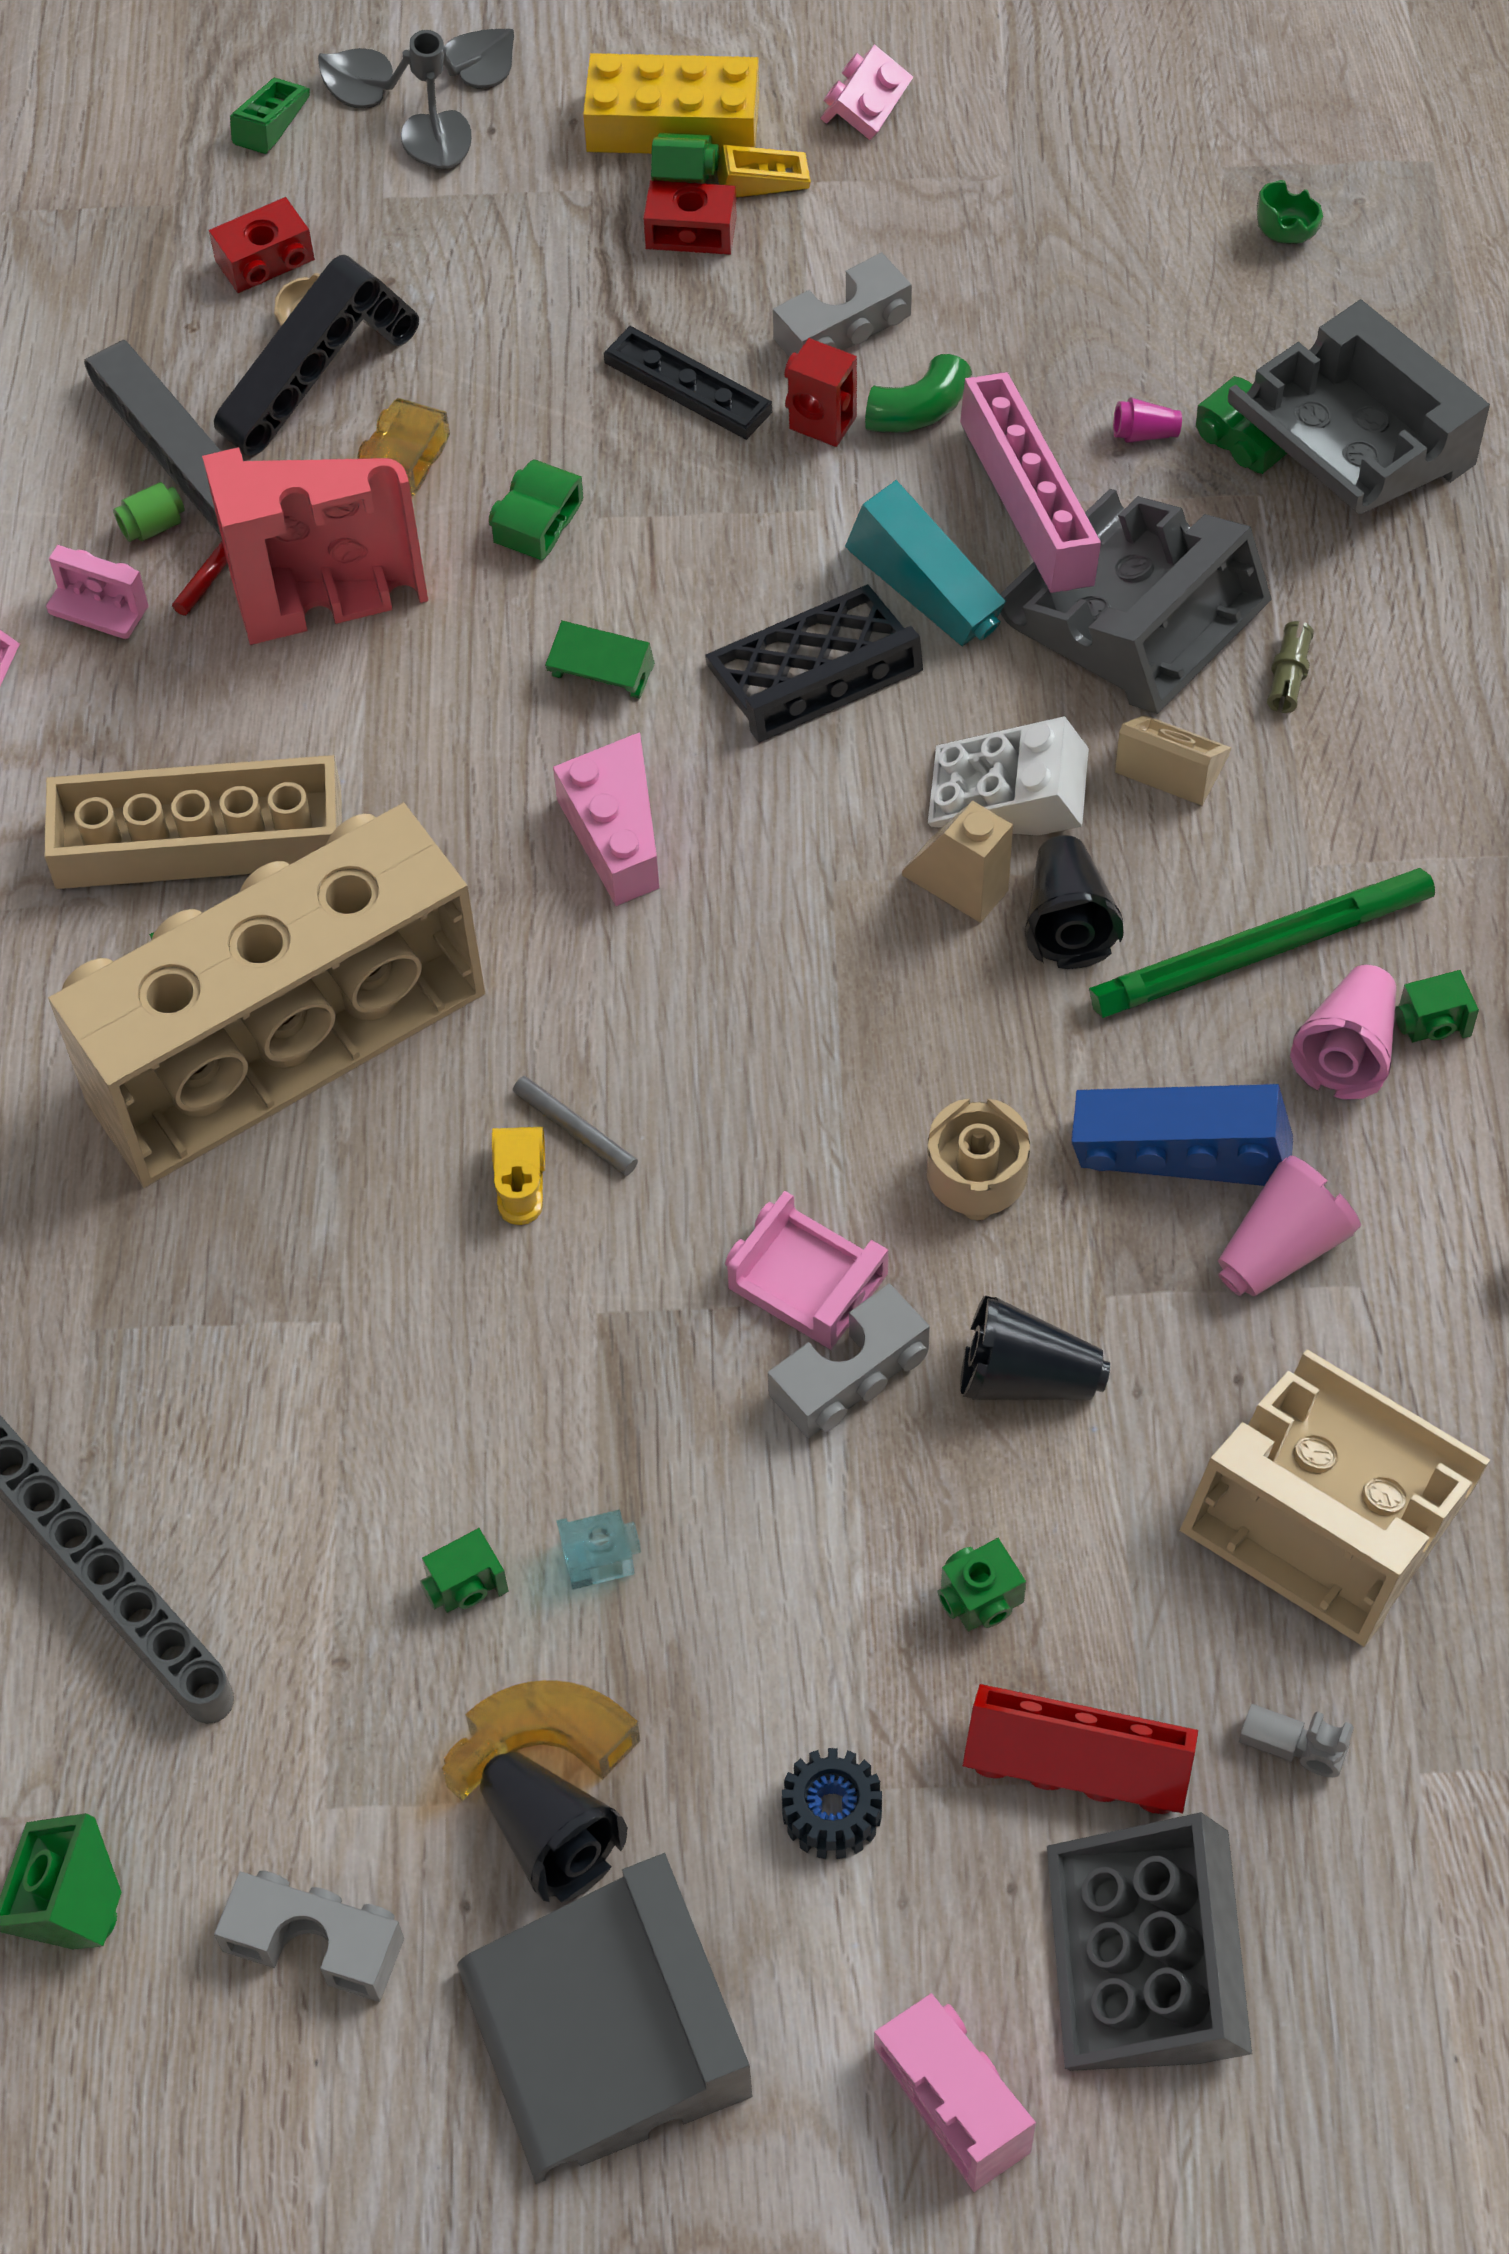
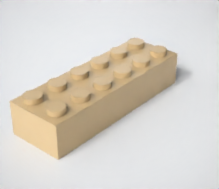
M328 755L46 777L44 857L55 889L252 874L261 866L275 861H284L292 864L327 845L330 835L342 824L341 785L335 756Z

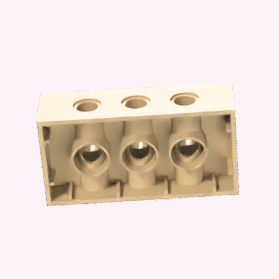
M403 802L378 817L371 814H359L347 819L333 831L327 845L292 864L284 861H275L261 866L244 881L239 893L203 913L199 910L189 909L170 916L156 929L150 942L115 961L107 958H98L82 964L67 977L62 990L49 996L48 999L87 1105L143 1188L485 995V988L468 885Z

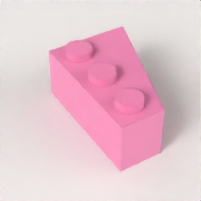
M640 732L554 766L553 772L557 801L615 906L659 889L657 854Z
M931 1993L874 2031V2048L972 2191L975 2192L1031 2153L1036 2122L1001 2080L995 2066L987 2055L982 2051L979 2052L965 2035L967 2034L966 2027L950 2004L942 2006Z

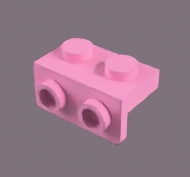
M875 44L863 57L856 53L845 66L842 74L846 77L844 83L838 80L825 96L823 101L828 104V107L820 118L827 124L836 114H839L869 140L878 133L913 78L910 73Z
M57 545L49 557L57 589L46 604L48 613L116 637L128 639L148 608L140 572L124 563L115 564L94 557L84 550H72Z

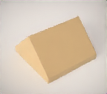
M1143 715L1125 722L1121 726L1115 773L1203 806L1229 757L1231 747Z

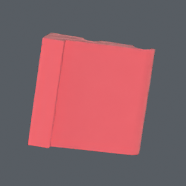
M239 447L202 456L230 577L250 645L308 631L305 614L309 609L317 606H323L331 610L335 624L391 611L390 592L398 586H410L416 590L420 603L428 601L409 480L404 467L398 461L389 458L243 461Z

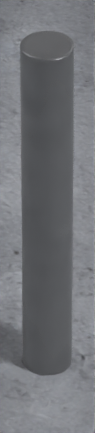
M522 1076L517 1080L513 1087L514 1093L625 1176L629 1175L636 1168L638 1159L526 1076Z

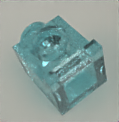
M620 1509L568 1522L567 1518L556 1521L572 1590L635 1574L632 1555L641 1553L640 1542L634 1521L624 1524ZM608 1540V1542L603 1545H595V1543Z

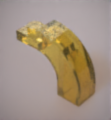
M558 1680L521 1683L488 1696L465 1714L469 1732L473 1737L470 1740L467 1738L459 1740L447 1753L444 1759L445 1765L441 1769L447 1788L463 1801L480 1784L485 1766L495 1756L516 1752L530 1746L549 1745L562 1748L574 1754L603 1780L641 1741L638 1721L609 1697L583 1685Z

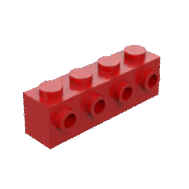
M979 1684L972 1708L962 1767L975 1769L978 1774L988 1778L1000 1779L1009 1776L1028 1780L1033 1786L1044 1790L1065 1788L1083 1792L1090 1799L1100 1802L1121 1800L1135 1803L1151 1813L1167 1814L1172 1811L1183 1814L1195 1756L1198 1730Z

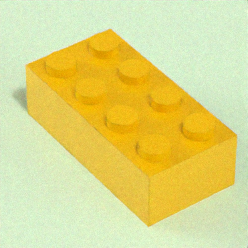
M590 53L583 112L586 152L652 154V142L654 137H658L659 133L711 135L712 144H719V155L723 145L756 148L760 97L759 57Z

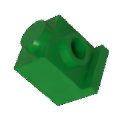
M1461 970L1404 984L1400 1003L1395 1007L1398 1028L1402 1034L1409 1035L1412 1043L1425 1039L1441 1040L1450 1036L1455 1031L1460 1032L1462 1039L1472 1036L1479 1012Z
M480 1528L422 1557L427 1577L420 1580V1584L434 1610L443 1606L446 1613H449L458 1607L461 1609L470 1608L481 1602L486 1597L488 1591L494 1588L499 1597L509 1592L505 1571Z

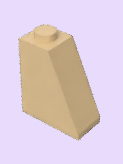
M972 800L927 841L902 870V876L981 923L1009 891L1013 824Z

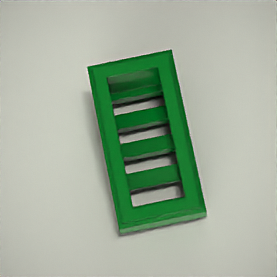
M272 78L230 115L231 140L233 144L266 154L277 143L310 96V89L282 79Z

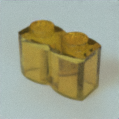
M397 398L388 409H383L377 421V431L373 433L369 440L362 442L357 459L389 458L398 461L406 471L411 496H414L423 485L431 465L439 458L445 448L450 435L446 411Z

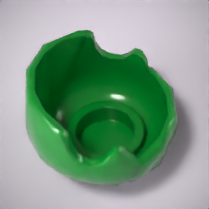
M1278 180L1265 184L1259 191L1257 200L1258 227L1271 240L1287 244L1302 243L1316 235L1322 226L1324 216L1321 205L1310 198L1307 189H1304L1299 194H1292L1288 191L1286 182Z

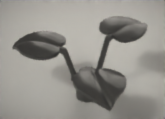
M487 29L474 31L454 37L446 45H444L443 39L438 33L431 30L418 31L410 38V50L402 52L403 59L394 73L390 61L384 54L365 48L349 49L333 54L319 53L318 64L323 82L331 94L343 104L354 108H370L378 105L383 99V89L392 90L408 64H410L411 72L419 80L427 82L429 114H416L406 120L401 130L403 148L408 155L420 163L437 169H449L461 163L468 154L472 140L471 128L467 119L456 110L443 111L437 114L435 79L442 73L444 65L450 76L459 74L461 80L473 88H490L502 83L509 75L512 67L514 30Z

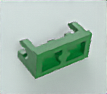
M561 620L545 666L547 671L552 672L553 677L562 678L563 674L567 673L625 688L626 691L631 692V697L640 699L655 661L650 642Z

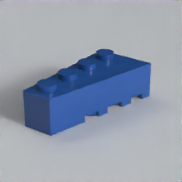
M1279 1084L1089 1089L1076 1091L1072 1145L1081 1168L1265 1186L1277 1165L1286 1157L1292 1156L1293 1133Z

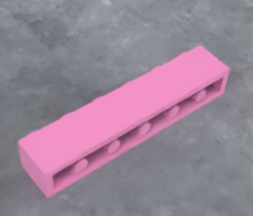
M1008 372L965 378L960 423L1050 593L1094 586L1101 541Z

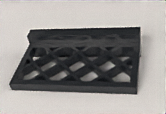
M869 584L705 654L706 665L747 717L750 732L758 743L923 671L919 634L912 626L904 628ZM864 603L871 609L868 617L847 614L848 610ZM816 624L831 625L827 635L806 631L809 627ZM841 627L862 630L859 640L837 636ZM872 632L891 634L875 642L869 641ZM777 641L790 643L786 653L765 649L767 645ZM800 645L821 648L818 658L796 654ZM832 649L849 652L834 660L828 659ZM735 659L749 661L745 671L728 669L724 664ZM759 663L780 666L776 676L755 672ZM791 667L808 670L795 677H787ZM750 685L767 688L749 697L746 695Z

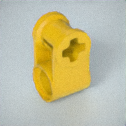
M492 1128V1162L499 1214L510 1224H529L538 1218L543 1208V1171H545L544 1128Z

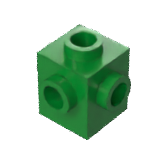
M998 1537L975 1550L973 1547H966L950 1556L945 1566L942 1567L941 1589L937 1593L948 1616L951 1619L959 1617L969 1632L981 1625L985 1628L998 1625L1012 1613L1013 1608L1024 1603L1026 1580Z

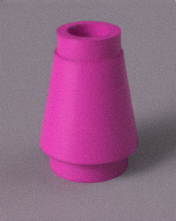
M1131 397L1127 402H1117L1113 419V432L1116 438H1124L1126 443L1170 437L1178 438L1182 427V413L1180 410H1172L1171 408Z

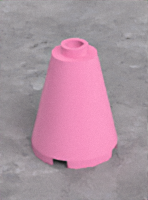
M1373 965L1355 967L1296 1032L1290 1058L1296 1072L1309 1086L1316 1090H1319L1320 1085L1336 1090L1334 1097L1344 1100L1363 1099L1377 1093L1383 1086L1391 1068L1396 983L1387 971Z
M1290 1155L1277 1165L1218 1259L1223 1269L1218 1274L1219 1278L1238 1296H1241L1244 1292L1254 1297L1346 1241L1361 1227L1360 1220L1348 1201L1341 1194L1334 1198L1323 1186L1328 1180L1303 1160Z

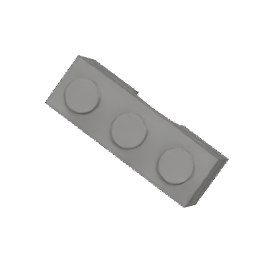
M881 252L846 270V303L840 305L823 303L808 290L773 308V339L789 357L794 352L799 353L808 338L844 351L855 344L863 343L870 336L891 325L901 323L910 316L912 284Z
M888 1283L849 1312V1336L861 1348V1352L857 1356L842 1362L831 1361L821 1356L808 1342L768 1371L769 1396L808 1439L821 1429L829 1431L836 1427L846 1416L847 1410L861 1399L869 1401L875 1398L886 1387L888 1379L902 1369L904 1371L912 1370L924 1360L929 1350L930 1326L898 1291Z
M239 1871L214 1933L222 1952L275 1968L282 1949L291 1939L301 1934H317L328 1941V1949L320 1967L326 1984L374 2001H381L404 1941L399 1922L394 1920L395 1916L393 1913L372 1904H364L362 1909L342 1904L341 1897L322 1888L312 1887L308 1893L289 1887L290 1882L287 1879L272 1872L259 1871L257 1876Z

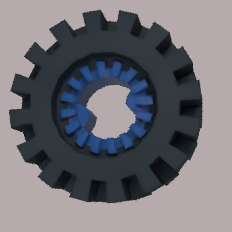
M828 1748V1757L821 1758L819 1750L809 1753V1763L806 1764L801 1758L794 1763V1774L787 1773L784 1779V1789H782L784 1825L787 1824V1832L792 1841L798 1838L800 1849L806 1853L809 1852L811 1847L817 1848V1857L823 1859L827 1858V1850L836 1851V1859L846 1858L847 1848L851 1847L854 1853L857 1854L863 1850V1840L866 1839L871 1843L876 1836V1826H880L882 1819V1791H880V1780L877 1773L871 1775V1765L865 1759L860 1764H857L856 1753L847 1750L843 1759L838 1758V1748ZM828 1794H837L843 1797L842 1813L837 1812V1815H833V1813L827 1815L826 1812L822 1813L821 1798Z

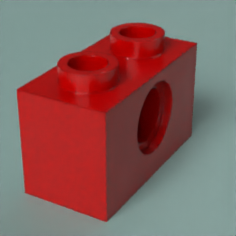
M650 180L643 218L645 249L731 255L737 219L736 186Z
M287 197L209 230L215 261L237 293L260 285L315 260L309 228Z
M808 338L799 353L794 352L789 357L784 371V376L788 379L785 407L789 409V429L837 447L857 417V356Z

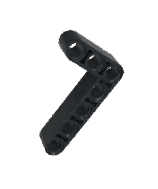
M345 254L337 256L326 266L221 405L214 418V428L237 448L239 447L246 455H257L268 446L362 321L393 345L400 346L408 342L415 334L419 325L418 314L381 280L351 257Z

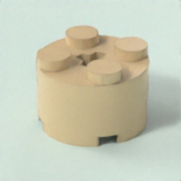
M963 1099L945 1107L933 1120L928 1138L926 1176L934 1195L948 1208L976 1221L984 1220L991 1214L998 1213L1012 1205L1022 1194L1028 1178L1030 1141L1025 1121L1013 1108L993 1099H987V1103H970V1099Z

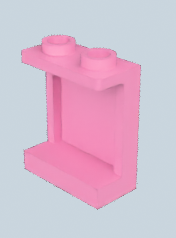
M784 1191L775 1204L768 1202L762 1208L755 1221V1229L747 1240L740 1239L730 1250L725 1262L728 1270V1286L733 1292L831 1350L849 1327V1312L871 1297L888 1275V1249L873 1240L867 1244L864 1250L797 1211L794 1207V1196Z

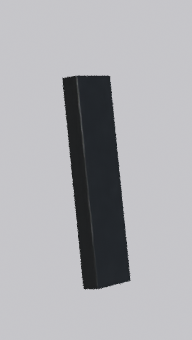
M629 326L604 352L605 364L745 440L773 412L772 401L632 326Z

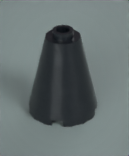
M1056 836L1045 841L1038 850L1025 926L1027 947L1033 956L1043 963V957L1057 961L1058 968L1077 969L1089 967L1105 960L1112 954L1111 947L1119 939V942H1121L1124 936L1122 914L1084 843L1073 836Z
M983 1296L970 1329L975 1331L971 1347L966 1346L960 1379V1392L964 1394L963 1397L971 1398L972 1400H1091L1096 1391L1104 1392L1109 1379L1110 1362L1103 1360V1350L997 1297Z
M519 1752L497 1755L485 1766L482 1772L480 1791L533 1890L543 1901L550 1902L549 1897L556 1896L561 1903L570 1901L588 1891L607 1874L612 1866L606 1861V1858L614 1846L622 1851L626 1843L628 1830L623 1817L615 1809Z

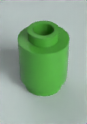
M162 482L122 499L121 506L113 509L117 524L128 542L136 539L142 542L180 524V513L185 511L183 502L173 486L167 489Z

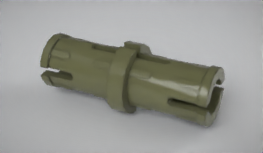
M1299 621L1289 622L1284 627L1281 650L1279 654L1275 655L1271 667L1274 679L1267 698V705L1276 712L1282 696L1285 697L1282 713H1291L1297 708L1301 681L1306 679L1310 667L1307 655L1314 635V630L1307 623L1303 624L1299 638L1296 637Z

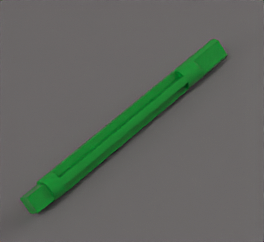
M1417 868L1118 976L1115 979L1089 988L1093 1010L1104 1018L1430 899L1435 896L1433 879L1423 869Z

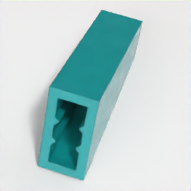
M897 480L862 504L845 544L850 553L962 647L975 637L982 641L996 630L1001 623L998 616L1006 601Z

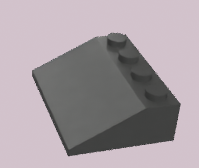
M1202 1812L1047 1845L1065 2069L1078 2071L1193 2065L1251 2055L1252 2047L1228 1830Z

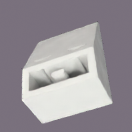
M1065 716L937 745L928 824L931 827L942 828L973 800L1012 823V834L1039 836L1082 827L1089 748Z

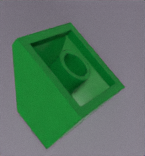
M83 1813L26 1822L0 1895L1 1933L72 1950L104 1946L106 1939L116 1925V1908L122 1892L95 1817Z

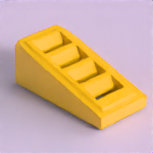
M723 145L717 171L718 184L736 186V197L809 189L811 180L806 153L731 145ZM785 168H791L792 173L786 172Z

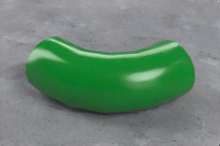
M940 354L930 361L924 377L914 384L904 387L873 385L869 392L866 406V430L874 432H910L933 425L953 411L963 397L965 378H971L972 375L971 367L959 356Z

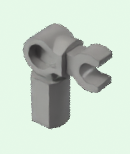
M1251 1704L1241 1731L1239 1743L1291 1762L1294 1756L1299 1757L1300 1764L1307 1770L1317 1775L1333 1778L1338 1777L1341 1772L1354 1727L1348 1722H1345L1343 1727L1329 1725L1323 1720L1324 1714L1317 1711L1313 1714L1308 1730L1303 1729L1304 1722Z

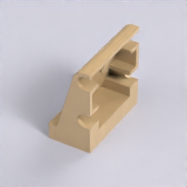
M1307 1349L1303 1353L1295 1372L1287 1371L1257 1405L1249 1424L1247 1425L1242 1422L1210 1458L1179 1531L1365 1647L1383 1624L1390 1608L1475 1489L1490 1459Z

